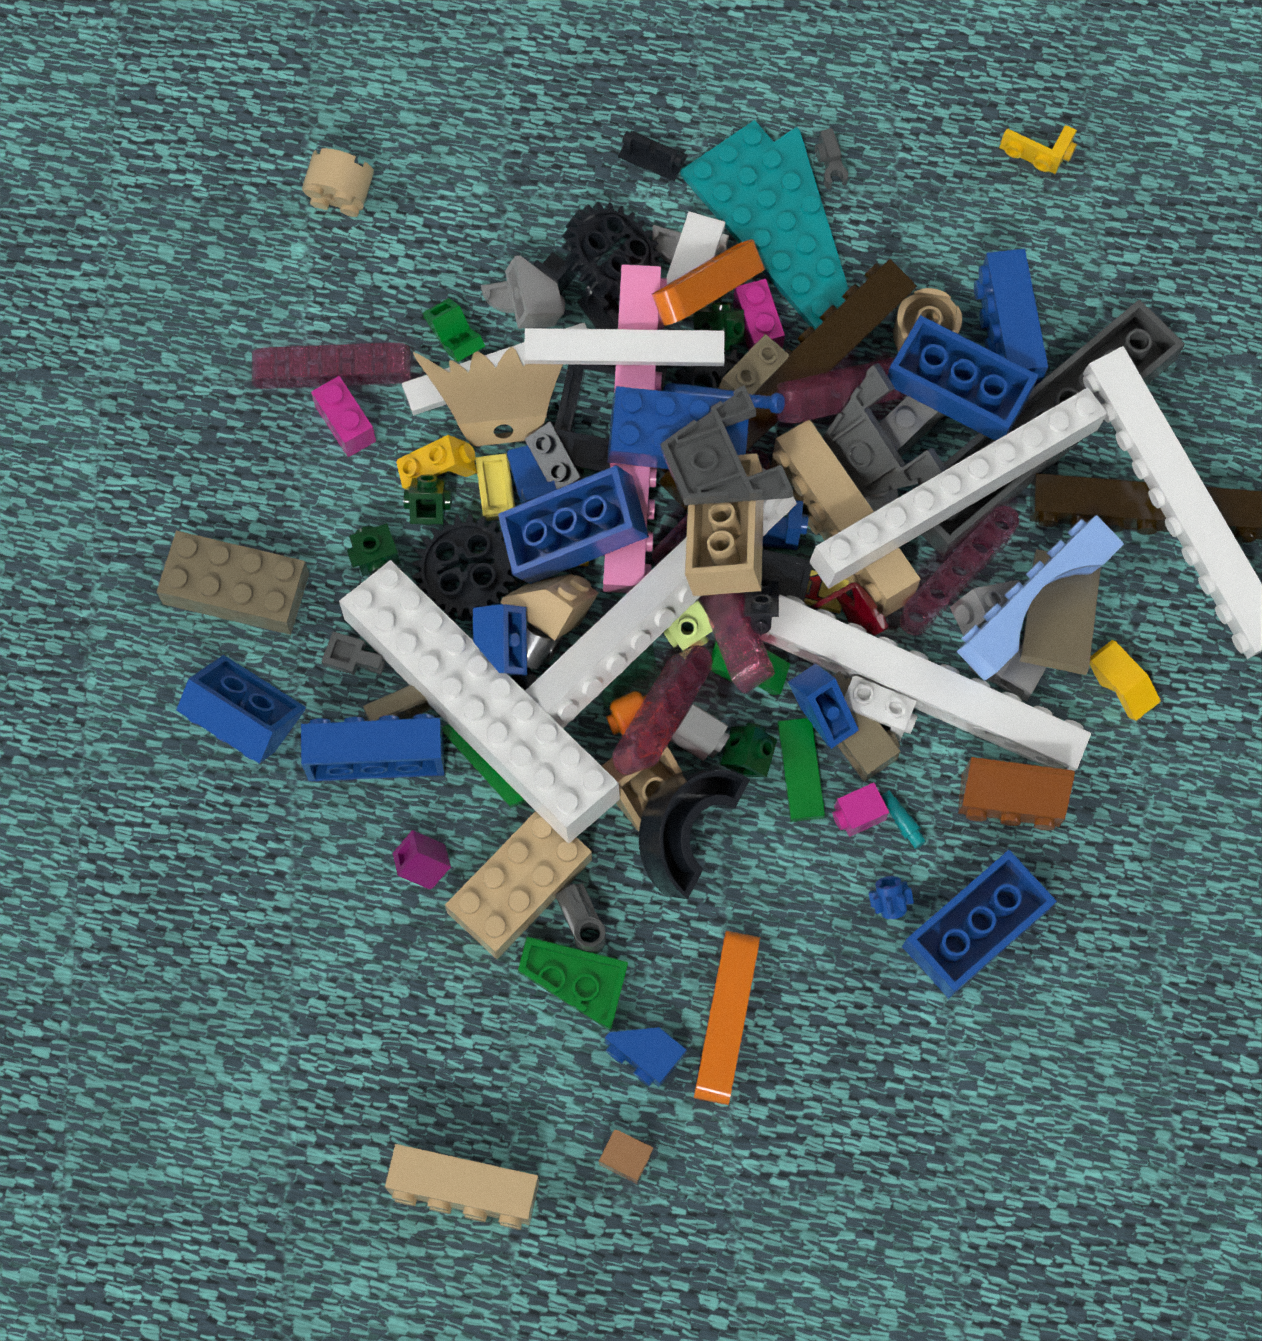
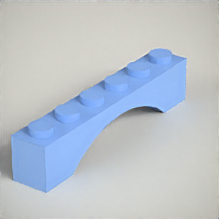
M1097 515L1087 523L1083 519L1078 521L1067 532L1071 538L1066 543L1062 540L1058 541L1047 552L1051 558L1045 564L1041 561L1037 562L1026 573L1030 579L1024 585L1017 582L1004 595L1008 601L1002 607L996 603L983 616L986 622L980 628L975 624L962 636L961 639L965 643L956 652L984 681L997 673L1019 651L1020 631L1024 616L1032 600L1045 585L1061 578L1093 573L1103 566L1124 545Z

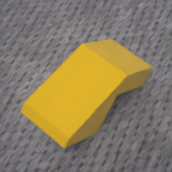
M1111 640L1090 656V666L1099 684L1116 692L1130 719L1137 721L1161 702L1148 674L1116 641Z

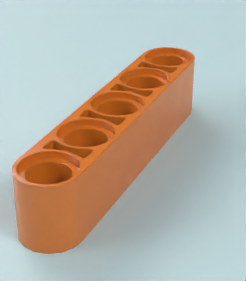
M750 239L730 247L652 293V297L663 324L670 325L685 319L765 270L754 240Z
M727 930L725 932L694 1093L695 1099L729 1105L760 937Z

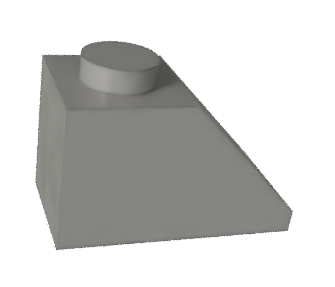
M514 256L505 273L518 329L555 326L565 311V300L559 293L557 283L522 256Z

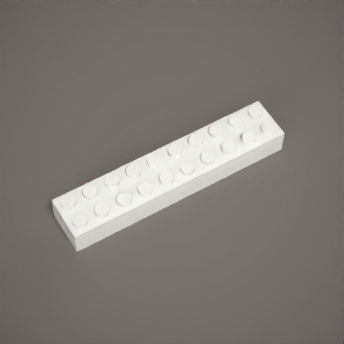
M391 560L339 601L344 620L380 656H383V659L409 685L414 686L427 699V703L568 844L620 800L619 783L508 674L498 673L473 640Z

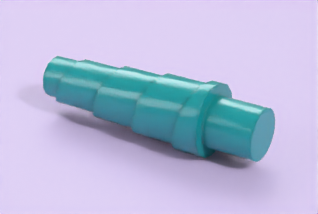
M890 790L882 794L881 797L904 839H908L915 849L925 844L926 840L920 833L921 827L917 825L898 799L894 797Z

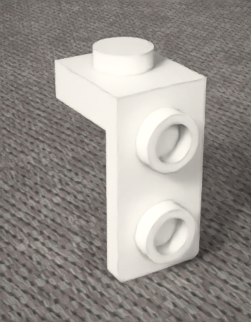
M858 676L852 678L844 697L850 711L891 727L890 731L896 736L898 741L901 740L904 732L911 734L918 715L912 713L917 700Z

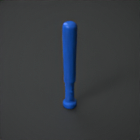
M668 383L663 388V391L720 398H731L735 391ZM774 393L772 396L749 394L755 408L770 409L772 413L776 414L784 410L785 398L783 394Z

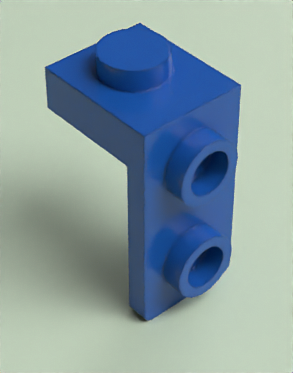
M528 445L507 451V458L521 504L557 490L554 481L547 482Z
M795 500L797 504L788 512V516L782 517L763 536L764 547L798 549L800 534L806 535L808 526V515L802 514L803 501Z

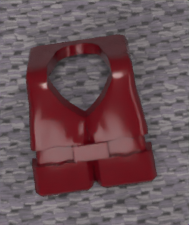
M857 582L846 585L810 606V608L816 609L837 598L848 622L862 626L866 629V633L875 636L888 629V623L883 613L880 614L877 610L878 605ZM852 589L854 600H852L845 592Z

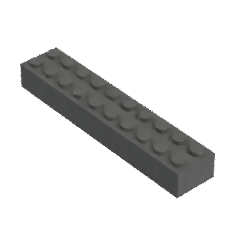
M1139 299L1033 388L1010 432L1086 389L1083 383L1084 370L1089 363L1124 346L1147 386L1177 360L1185 343ZM979 433L943 464L946 469H949L995 442V440ZM1082 440L921 535L944 558L1032 483L1036 473L1043 474ZM926 481L919 483L916 487L925 483Z

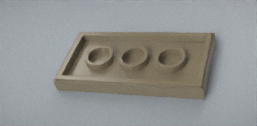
M1036 549L1033 566L1039 561L1045 564L1051 558L1047 554L1048 551ZM1101 567L1089 575H1073L1058 579L1045 585L1040 590L1026 612L1020 662L1087 675L1090 665Z

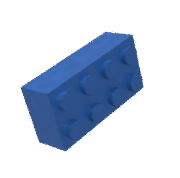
M1025 249L986 253L983 265L979 266V278L974 281L976 300L981 299L982 309L979 311L981 328H986L988 338L985 339V348L1038 374L1035 387L1043 380L1048 363Z
M920 315L892 362L887 376L895 390L996 441L1010 432L1028 400L1039 375Z
M616 386L612 403L607 463L669 469L661 452L660 444L691 421L695 420L697 422L711 412V407L719 401L724 403L729 398ZM749 419L725 427L737 455L746 454Z
M617 465L498 514L512 574L529 584L649 537L634 478Z
M418 714L413 716V719L400 720L398 716L386 715L379 717L377 721H365L362 717H348L344 719V722L330 723L329 719H312L309 724H301V764L308 781L444 776V735L440 718H434L431 714Z
M1008 850L905 940L902 948L949 999L1045 915L1057 901L1018 858Z

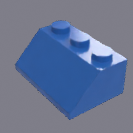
M223 655L188 679L176 711L186 716L192 723L198 724L214 734L220 741L226 742L239 750L248 759L260 764L276 752L306 707Z

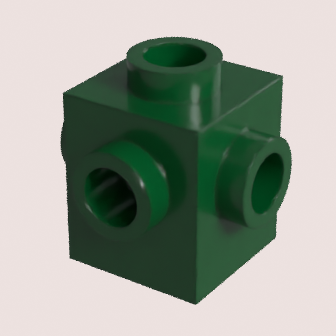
M715 302L711 303V307L701 308L693 313L694 330L724 331V350H730L732 344L744 342L743 309L731 308V303Z
M429 474L412 478L410 490H404V509H409L410 524H443L445 511L451 510L452 492L451 490H445V478H437Z
M387 523L377 527H362L355 534L349 536L352 547L346 550L352 568L359 566L362 577L366 575L371 576L390 560L395 565L400 564L398 552Z
M747 723L746 726L731 727L721 765L745 777H767L778 739L766 733V728L759 724Z

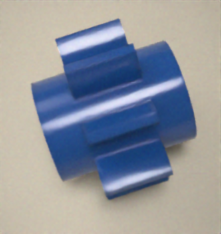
M887 876L879 879L875 884L876 891L869 892L871 907H874L876 914L881 913L882 917L886 919H897L907 913L906 905L914 903L912 889L908 888L906 881L901 882V879L896 876Z

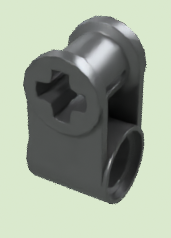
M529 623L526 625L527 667L538 669L539 666L552 660L561 644L563 636L553 640Z

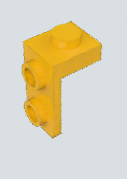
M1065 125L1053 149H1050L1021 134L1006 129L999 148L1003 149L1012 158H1022L1032 163L1040 171H1049L1056 174L1063 160L1069 162L1077 147V144L1073 142L1077 130Z
M446 435L396 461L402 488L407 490L410 489L412 478H418L421 475L439 476L450 471L464 477H469L477 473L474 461L476 455L470 443L450 435Z

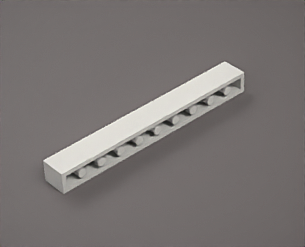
M1122 346L1089 363L1083 372L1085 387H1088L1095 394L1100 404L1106 410L1107 415L1104 420L1107 423L1111 422L1117 432L1115 436L1120 448L1123 451H1128L1133 460L1132 467L1136 476L1140 480L1144 479L1150 489L1148 494L1151 502L1156 508H1161L1166 517L1165 525L1169 533L1173 537L1177 536L1180 541L1185 561L1190 566H1194L1200 576L1198 581L1202 590L1213 598L1217 605L1215 611L1218 618L1223 624H1228L1233 633L1232 641L1236 649L1240 653H1244L1247 659L1262 652V583L1127 351Z
M1087 387L815 546L811 556V565L828 589L1094 433L1106 417V410Z
M794 497L764 500L763 536L797 504ZM687 537L525 690L562 728L572 721L700 597L693 596L685 576Z
M779 595V617H772L771 629L767 633L762 634L760 640L834 673L840 671L846 678L850 677L852 679L854 676H858L917 700L915 709L1040 765L1077 770L1091 736L1090 732L1083 730L1084 727L1080 723L1073 720L1063 721L1052 716L1053 713L1044 707H1032L1021 702V698L1013 693H1000L991 689L990 684L984 680L964 677L959 674L960 672L950 665L942 664L940 666L928 661V657L925 654L914 650L908 652L897 647V643L889 638L872 636L866 633V629L858 624H845L836 620L835 615L823 609L816 611L805 606L804 601L795 596L788 595L785 597Z

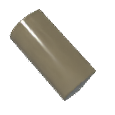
M412 685L363 705L368 721H377L379 717L386 715L398 716L399 720L411 719L415 715L433 709L427 703V699Z

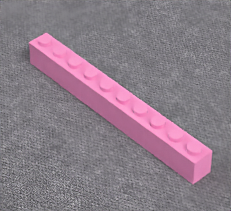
M622 265L618 329H664L663 321L652 297V293L667 285V278H660L661 267ZM616 365L614 393L616 386L661 391L662 372H655L656 365ZM610 463V468L617 465L633 476L647 527V519L654 520L655 500L648 499L649 487H656L657 468ZM648 532V538L605 554L603 592L628 593L651 571L652 564H645V552H652L653 532Z

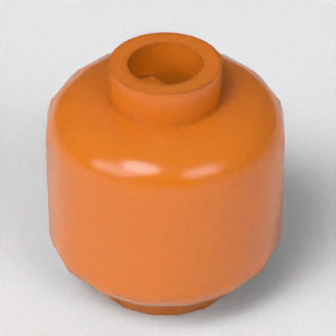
M633 691L613 700L610 703L611 714L606 716L613 735L620 733L626 741L636 739L647 731H653L655 727L654 721L659 719L649 695L643 696L638 691Z

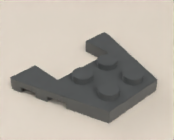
M875 364L869 368L866 373L867 376L861 385L856 387L844 410L837 415L822 437L864 498L928 481L947 470L934 448L926 450L914 460L905 464L872 413L870 407L895 389L880 364Z
M745 385L737 388L734 391V395L724 403L719 401L712 406L711 412L699 421H691L660 444L661 452L684 505L793 497V489L782 465L747 476L725 427L756 416V409Z

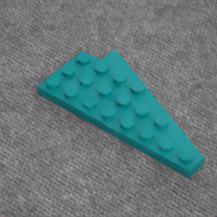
M754 120L681 169L680 176L718 220L725 222L726 230L738 244L750 239L754 240L765 270L762 272L809 326L816 330L823 323L820 317L828 308L834 304L838 309L845 302L842 296L849 288L798 127H795L774 142Z

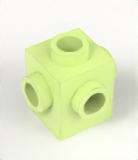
M697 599L663 633L673 648L679 645L682 651L690 647L693 652L709 641L706 635L717 629V625L701 601ZM691 622L694 629L692 631H685L682 628V623Z

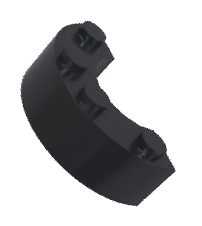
M690 769L671 776L652 794L646 804L640 822L639 850L648 877L665 896L688 899L703 871V868L695 860L690 848V833L696 818L703 810L709 807L735 809L750 779L729 770Z

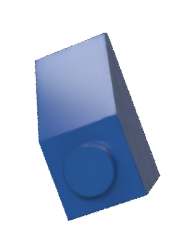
M500 604L473 608V642L498 673L527 675L526 607Z
M814 664L788 681L801 710L828 747L832 749L859 731L835 677L819 665Z

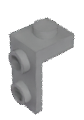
M1014 580L973 588L950 606L962 634L964 635L975 624L980 628L986 622L983 616L996 603L1002 607L1008 601L1004 595L1020 581Z

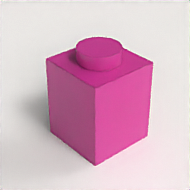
M874 782L838 798L834 806L835 811L832 812L840 830L845 829L849 837L886 821L889 814Z

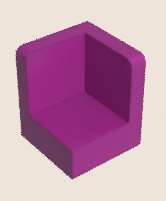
M414 830L407 835L392 853L397 875L427 889H432L451 868L446 846Z

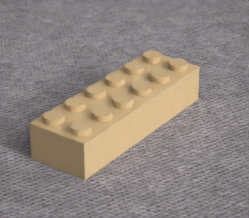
M810 419L776 438L772 465L770 467L774 468L782 465L793 489L794 499L803 501V510L808 515V525L814 534L820 533L822 538L827 540L874 512ZM899 548L846 578L849 584L857 582L866 590L878 605V612L880 614L883 613L884 617L913 601L921 580Z

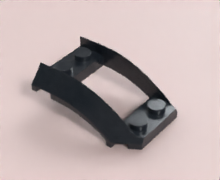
M568 364L555 429L576 467L597 471L610 468V463H607L609 439L572 431L585 370L615 375L616 365ZM656 365L655 372H662L661 391H663L668 365Z

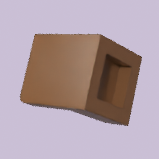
M614 1130L599 1159V1165L637 1184L653 1152V1147L619 1130Z

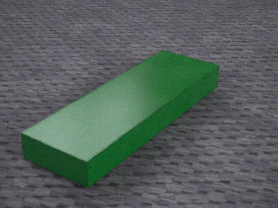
M808 718L778 721L777 727L790 822L823 819L825 811L813 725Z

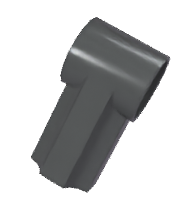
M583 883L563 888L555 897L575 939L576 948L594 954L600 953L605 947L606 942L605 927L599 920ZM587 930H594L599 934V938L591 943L583 941L580 936Z

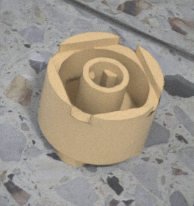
M324 148L318 154L315 150L308 166L302 190L311 198L310 204L315 208L328 210L329 205L339 207L340 212L347 216L357 217L359 211L364 207L374 169L365 161L363 167L354 163L356 156L343 151Z
M934 288L917 290L913 295L905 298L899 306L893 328V339L899 352L920 315L959 334L962 325L961 310L951 300V296L944 291Z

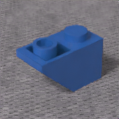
M659 1027L609 1032L605 1037V1044L609 1046L606 1052L620 1064L625 1060L636 1068L633 1074L647 1086L654 1083L660 1087L683 1059L687 1051Z

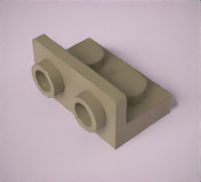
M765 334L722 378L718 389L736 390L745 385L748 394L753 395L787 361L789 355Z

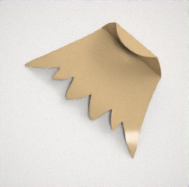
M510 347L503 354L496 368L486 356L477 351L472 355L469 372L452 360L449 361L450 372L425 357L413 352L419 365L451 410L462 433L473 446L525 441L526 437L540 429L544 425L549 402L563 364H525L523 366L514 347ZM506 424L513 428V432L494 434V429L499 425Z

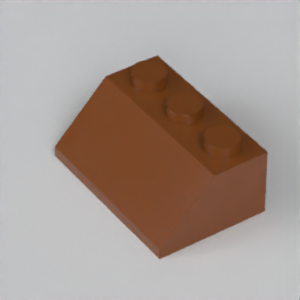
M971 757L961 774L958 814H965L966 818L972 821H986L988 817L1000 819L1001 824L1008 826H1018L1021 822L1033 823L1034 828L1039 830H1054L1055 827H1060L1065 820L1075 771Z

